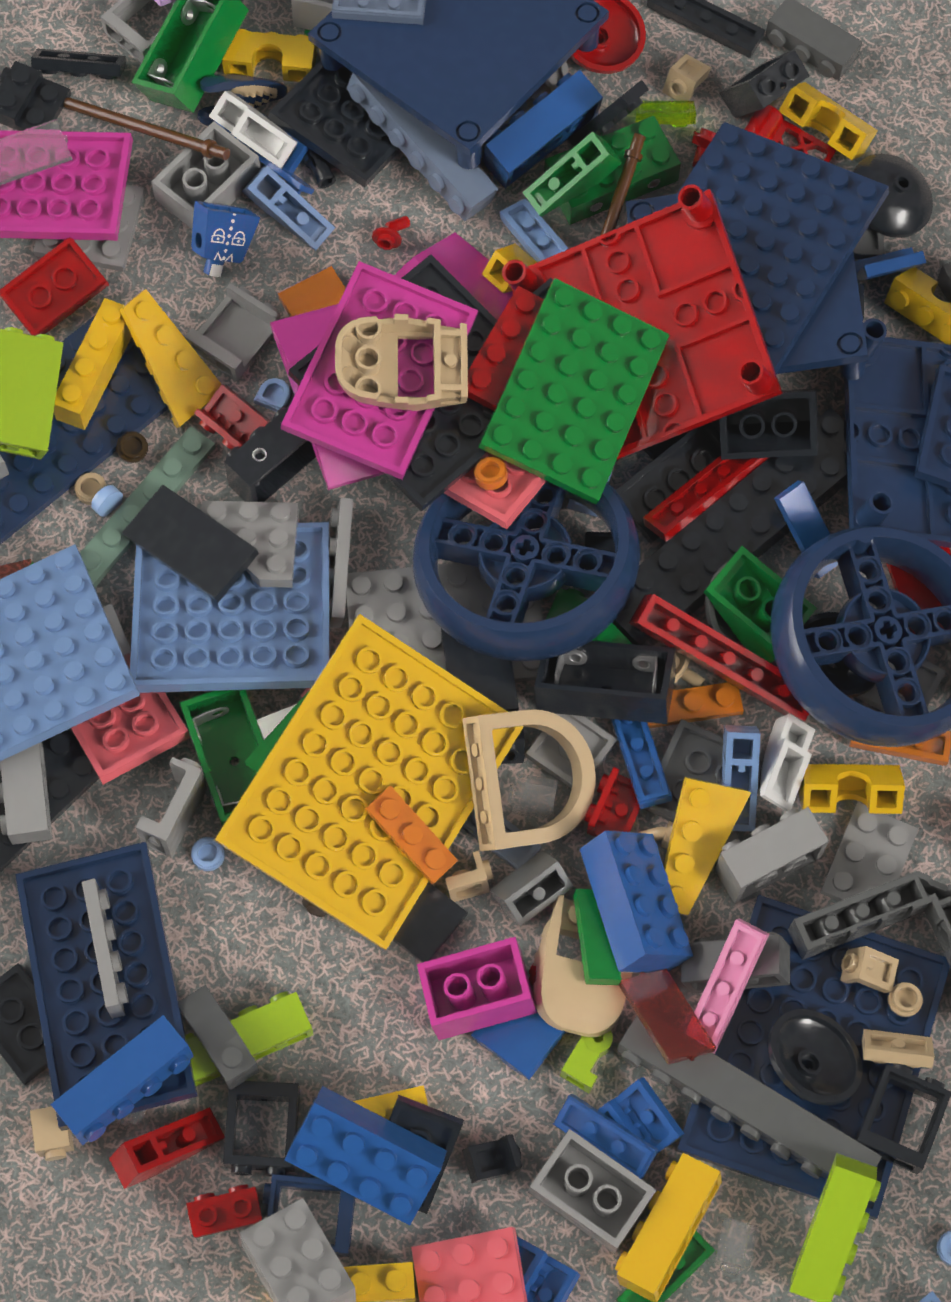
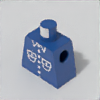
M195 201L191 247L194 252L206 259L203 272L210 276L221 277L225 261L241 263L247 253L260 217L247 208Z

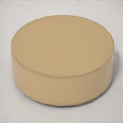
M90 472L81 475L77 479L74 488L77 498L82 503L91 505L95 494L107 485L101 475Z

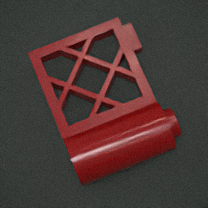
M770 105L755 111L744 129L784 145L782 136L784 132H787L796 137L799 145L790 148L808 154V150H819L827 154L824 159L826 162H830L836 152V149L784 120L782 113Z

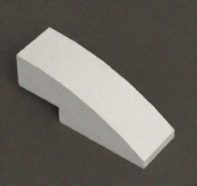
M224 91L209 115L210 118L229 130L230 134L279 168L283 167L298 143L262 113L231 91Z
M791 714L775 720L764 755L760 781V796L786 812L792 809L812 756L807 751L815 732L814 728Z

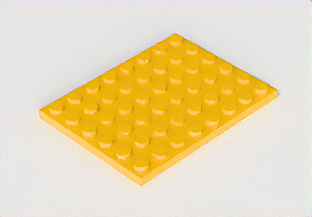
M359 614L214 841L378 947L387 950L427 885L428 880L364 808L388 786H392L449 849L474 808L462 718L508 711ZM523 726L494 729L492 731L497 769L517 739Z

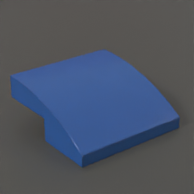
M912 247L855 261L857 281L922 266L926 263L924 252L914 253Z
M537 1012L475 1030L471 1036L481 1046L498 1056L508 1067L530 1080L566 1032L547 1024Z
M644 1077L635 1081L616 1098L608 1101L598 1109L657 1148V1154L685 1134Z
M517 1236L527 1301L566 1302L580 1278V1274L548 1256L545 1251Z

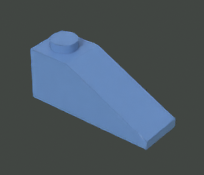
M268 165L261 168L242 190L260 209L315 251L335 229L326 218Z
M724 725L722 785L751 792L732 831L752 832L755 829L761 737L757 726Z

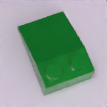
M741 546L705 589L704 594L741 644L752 653L772 663L775 657L771 641V613L774 598L782 578ZM806 598L803 599V625L817 609Z

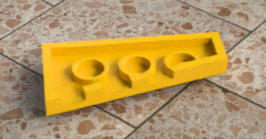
M145 289L119 311L136 346L140 347L146 360L145 365L150 375L153 374L160 389L159 394L173 416L171 419L175 427L178 428L194 415L197 408L204 407L221 386V382Z
M684 777L663 865L680 914L689 915L722 851L721 848L725 845L751 794L750 791Z

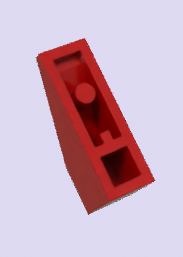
M209 1107L122 1143L109 1160L123 1188L126 1189L166 1171L223 1140L225 1136Z

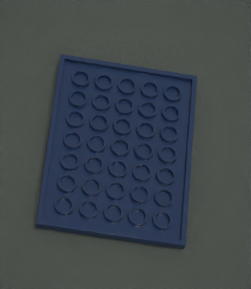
M723 122L680 190L686 185L693 184L698 186L703 192L709 189L713 192L770 359L777 374L888 196L889 186ZM680 190L678 191V193L676 194V196L674 197L669 206L678 203V194Z
M758 894L749 923L765 932L780 934L789 944L790 985L744 989L715 1055L855 1140L881 1071L887 1064L890 1066L894 1064H878L870 1060H863L861 1041L863 1030L869 1029L930 1037L950 969L949 963L944 956L875 933L867 934L802 960L788 929L794 919L811 912ZM867 946L899 959L894 986L903 982L915 985L923 997L920 1010L910 1017L899 1016L891 1010L888 1004L889 993L880 992L858 982L844 983L840 981L842 973L841 963L846 951L852 948ZM796 1009L817 1011L836 1021L850 1035L859 1051L863 1067L861 1083L850 1098L836 1105L815 1104L801 1098L782 1082L774 1070L769 1057L768 1036L773 1024L783 1014ZM908 1067L913 1071L912 1075L919 1076L921 1067ZM888 1083L870 1131L899 1143L913 1093ZM701 1102L698 1105L691 1104L683 1129L685 1134L680 1138L677 1152L685 1153L691 1157L819 1201L827 1179L822 1176L816 1179L808 1175L801 1169L802 1164L791 1157L789 1160H785L777 1156L770 1150L771 1145L762 1139H759L757 1142L746 1137L740 1132L742 1127L731 1120L728 1123L720 1121L710 1113L711 1108ZM880 1159L876 1166L877 1181L881 1182L880 1191L876 1201H869L865 1212L870 1214L869 1218L873 1220L878 1218L893 1166L892 1163Z

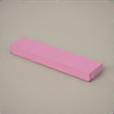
M740 918L735 920L684 1033L685 1037L713 1054L716 1053L768 939L769 933Z

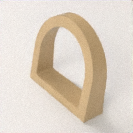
M536 709L462 718L480 851L551 842L567 835L582 821L594 796L596 782L595 765L588 744L571 723L559 715ZM521 726L536 728L552 736L565 750L571 763L573 775L571 793L562 811L550 822L533 829L506 832L492 731L494 729Z

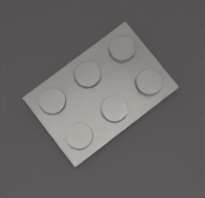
M857 803L820 893L837 901H842L898 879L919 828L885 814L869 813L866 806Z

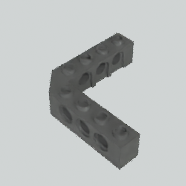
M916 871L793 920L788 930L801 959L804 960L925 912L951 968V884L947 886L930 879L931 876Z

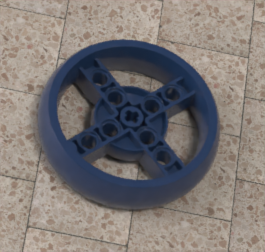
M546 481L508 529L495 522L487 527L461 521L473 510L444 493L429 505L420 522L413 549V573L420 598L434 621L448 635L467 648L493 658L510 661L543 660L569 653L584 646L599 636L614 622L629 600L636 583L640 562V543L637 529L624 500L608 482L600 500L594 504ZM565 497L584 505L603 520L613 536L615 553L573 544L565 527L557 520ZM500 548L499 550L491 551V549ZM438 559L479 567L486 583L494 591L486 618L464 608L447 593L439 578ZM555 561H562L561 563L553 564ZM588 567L594 568V569H592V570H584L585 568H588ZM517 581L522 582L517 585L512 584L513 582ZM563 585L595 591L581 605L562 615L547 620L523 623L529 602L549 597ZM505 609H513L510 612H502Z
M863 526L841 530L824 537L803 551L786 571L777 589L771 613V641L775 661L786 686L794 698L815 720L826 728L852 741L880 747L911 746L926 742L951 729V695L938 708L929 712L916 671L922 666L930 646L951 643V555L921 536L886 526ZM837 561L849 600L841 608L835 624L804 629L802 608L806 588L819 570ZM881 562L900 568L915 577L934 594L942 606L921 610L907 595L890 589ZM860 572H862V573L867 577V579L864 578V577L860 574ZM869 602H872L877 609L873 608ZM908 627H910L912 630H914L915 634H913L912 632H910V630L908 629ZM849 637H852L856 641L857 645L853 644L850 641ZM819 641L827 647V650L820 646ZM844 662L854 674L875 683L884 713L874 711L849 698L827 678L819 665ZM888 662L892 663L896 670L892 669ZM898 693L904 696L905 701L899 697Z

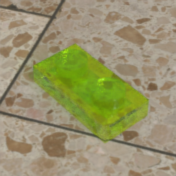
M643 101L634 110L635 123L654 115L659 124H671L674 127H686L688 124H696L694 101Z

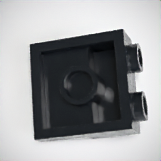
M15 61L11 68L5 67L0 76V124L17 131H50L64 108V100L71 96V90L43 78L42 71Z

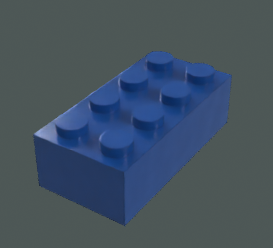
M581 70L577 71L574 75L570 73L564 75L556 83L557 88L550 94L546 91L533 101L534 107L526 113L523 110L518 112L509 121L511 124L504 131L497 129L486 140L487 144L484 148L482 162L505 189L598 115L603 96Z
M605 830L580 848V853L619 972L668 973L693 957L689 938L685 932L678 911V905L675 902L668 881V875L665 872L653 834Z
M322 1086L284 1160L392 1217L411 1225L442 1169L447 1150Z

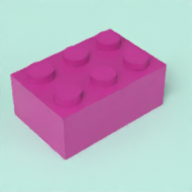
M516 937L417 964L431 1027L438 1040L537 1013L524 958Z

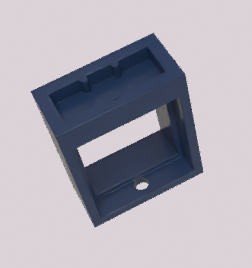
M272 1174L271 1183H265L263 1192V1204L268 1205L267 1217L279 1211L282 1189L340 1194L335 1245H330L337 1256L349 1257L356 1197L322 1179Z

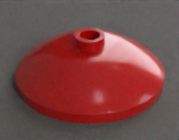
M594 0L609 11V19L599 28V40L601 43H598L596 49L590 52H583L578 49L570 58L582 68L595 73L612 74L621 72L634 64L643 51L646 41L644 21L639 11L629 0Z

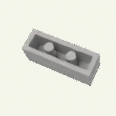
M40 742L0 761L2 776L0 803H4L5 815H0L2 834L8 836L12 845L53 839L43 744Z

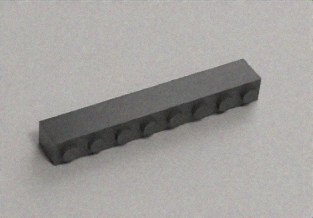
M641 1009L619 1043L617 1051L622 1053L621 1059L635 1068L641 1065L652 1072L650 1076L655 1081L664 1086H668L670 1083L682 1090L680 1095L689 1102L696 1105L701 1102L710 1107V1113L714 1117L725 1123H728L729 1120L742 1127L740 1132L746 1137L757 1142L759 1139H762L771 1145L770 1150L774 1154L785 1160H789L790 1157L802 1164L801 1169L805 1173L816 1179H819L820 1176L825 1179L828 1178L836 1153L874 1167L878 1165L882 1158L876 1152Z

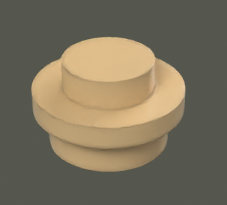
M907 982L895 985L892 992H889L888 1004L891 1010L902 1017L915 1015L923 1003L920 990L915 985Z

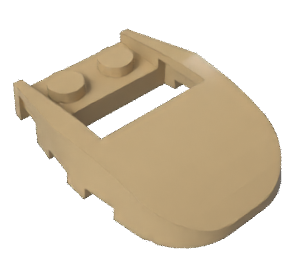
M395 314L394 318L378 319L377 316L352 320L341 329L336 339L335 372L343 390L351 398L364 404L379 407L420 411L466 403L468 398L467 324L460 323V328L441 326V319L428 317L426 320L408 318V314ZM398 339H433L434 394L427 395V397H398Z
M559 895L557 900L551 905L554 909L550 919L544 926L540 946L535 953L533 965L536 966V981L533 984L535 1007L541 1018L558 1030L585 1037H598L608 1033L618 1022L633 972H621L622 980L618 986L586 985L582 961L556 955L559 934L579 939L574 901L564 898V895Z

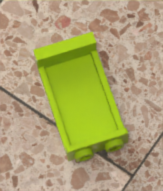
M7 327L0 329V451L41 460L48 452L64 342L55 341V338L50 335L38 334L32 336L23 334L24 332L21 329Z

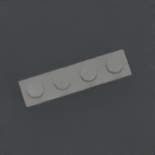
M340 498L338 508H332L330 527H335L336 529L335 538L330 537L329 557H333V568L329 567V584L331 587L330 628H341L345 616L353 499Z
M95 878L82 881L105 1007L112 1019L125 1016L123 1003H127L129 1000L125 983H119L117 975L118 971H122V963L118 950L113 951L111 940L116 939V933L112 919L107 920L105 909L110 908L109 897L106 889L100 890Z

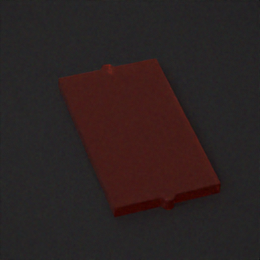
M667 969L647 974L641 972L639 976L621 980L619 987L668 1065L687 1059L694 1061L698 1056L715 1052L717 1047Z

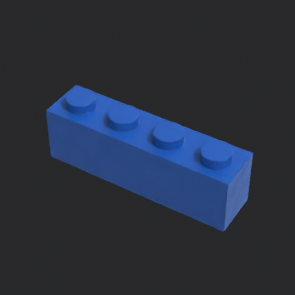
M163 1015L51 1103V1106L83 1146L86 1142H93L101 1137L106 1130L105 1127L115 1119L126 1117L133 1110L134 1104L144 1096L149 1097L161 1088L162 1082L170 1075L178 1074L186 1069L194 1055L188 1044Z

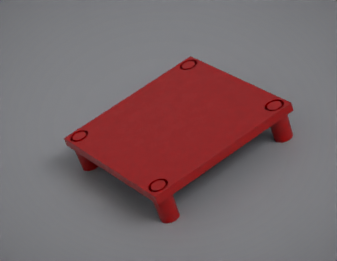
M686 185L680 190L678 203L530 266H526L520 260H511L503 267V279L511 286L513 293L518 286L533 293L549 278H556L670 334L617 459L782 394L714 194L710 189L703 192L696 185Z

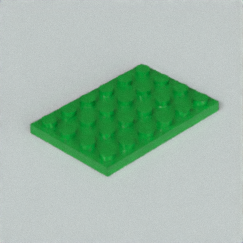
M554 278L478 448L596 504L601 498L670 334Z

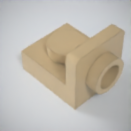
M685 54L670 68L662 92L678 102L688 105L691 102L695 89L708 77L711 67Z
M479 851L473 852L476 870H459L453 873L451 877L445 878L452 901L456 902L490 892L488 880L494 879L489 860L482 861Z
M867 946L848 949L842 959L840 981L844 983L858 982L883 993L892 992L899 959Z

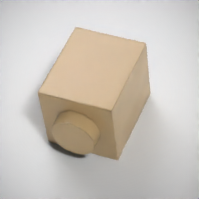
M53 1107L30 1110L34 1147L39 1157L45 1156L46 1161L60 1160L66 1158V1152L74 1151L72 1132L70 1129L65 1131L59 1129L56 1111Z

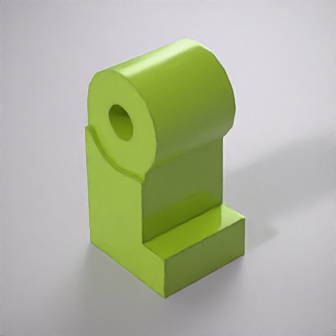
M611 1030L598 1037L581 1036L563 1066L560 1077L590 1093L598 1078L591 1071L598 1059L610 1051L613 1042Z

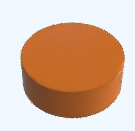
M486 457L475 465L474 475L479 487L485 490H496L506 483L508 478L507 468L501 459Z

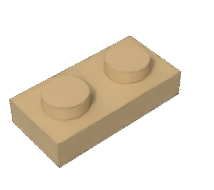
M869 1029L863 1030L861 1040L863 1060H870L878 1064H902L911 1068L933 1067L935 1056L932 1037Z

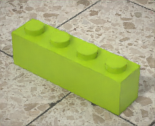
M288 991L281 992L271 997L269 1004L260 1008L257 1005L249 1006L238 1013L239 1017L230 1020L255 1061L314 1035L297 992L289 994ZM194 1033L186 1034L187 1044L194 1055L191 1059L196 1087L220 1077V1073Z
M836 1153L794 1267L789 1292L816 1302H832L834 1295L840 1297L846 1281V1276L842 1275L845 1264L852 1265L858 1245L853 1243L857 1232L863 1234L868 1223L870 1214L865 1212L869 1201H876L880 1191L881 1182L877 1181V1167Z

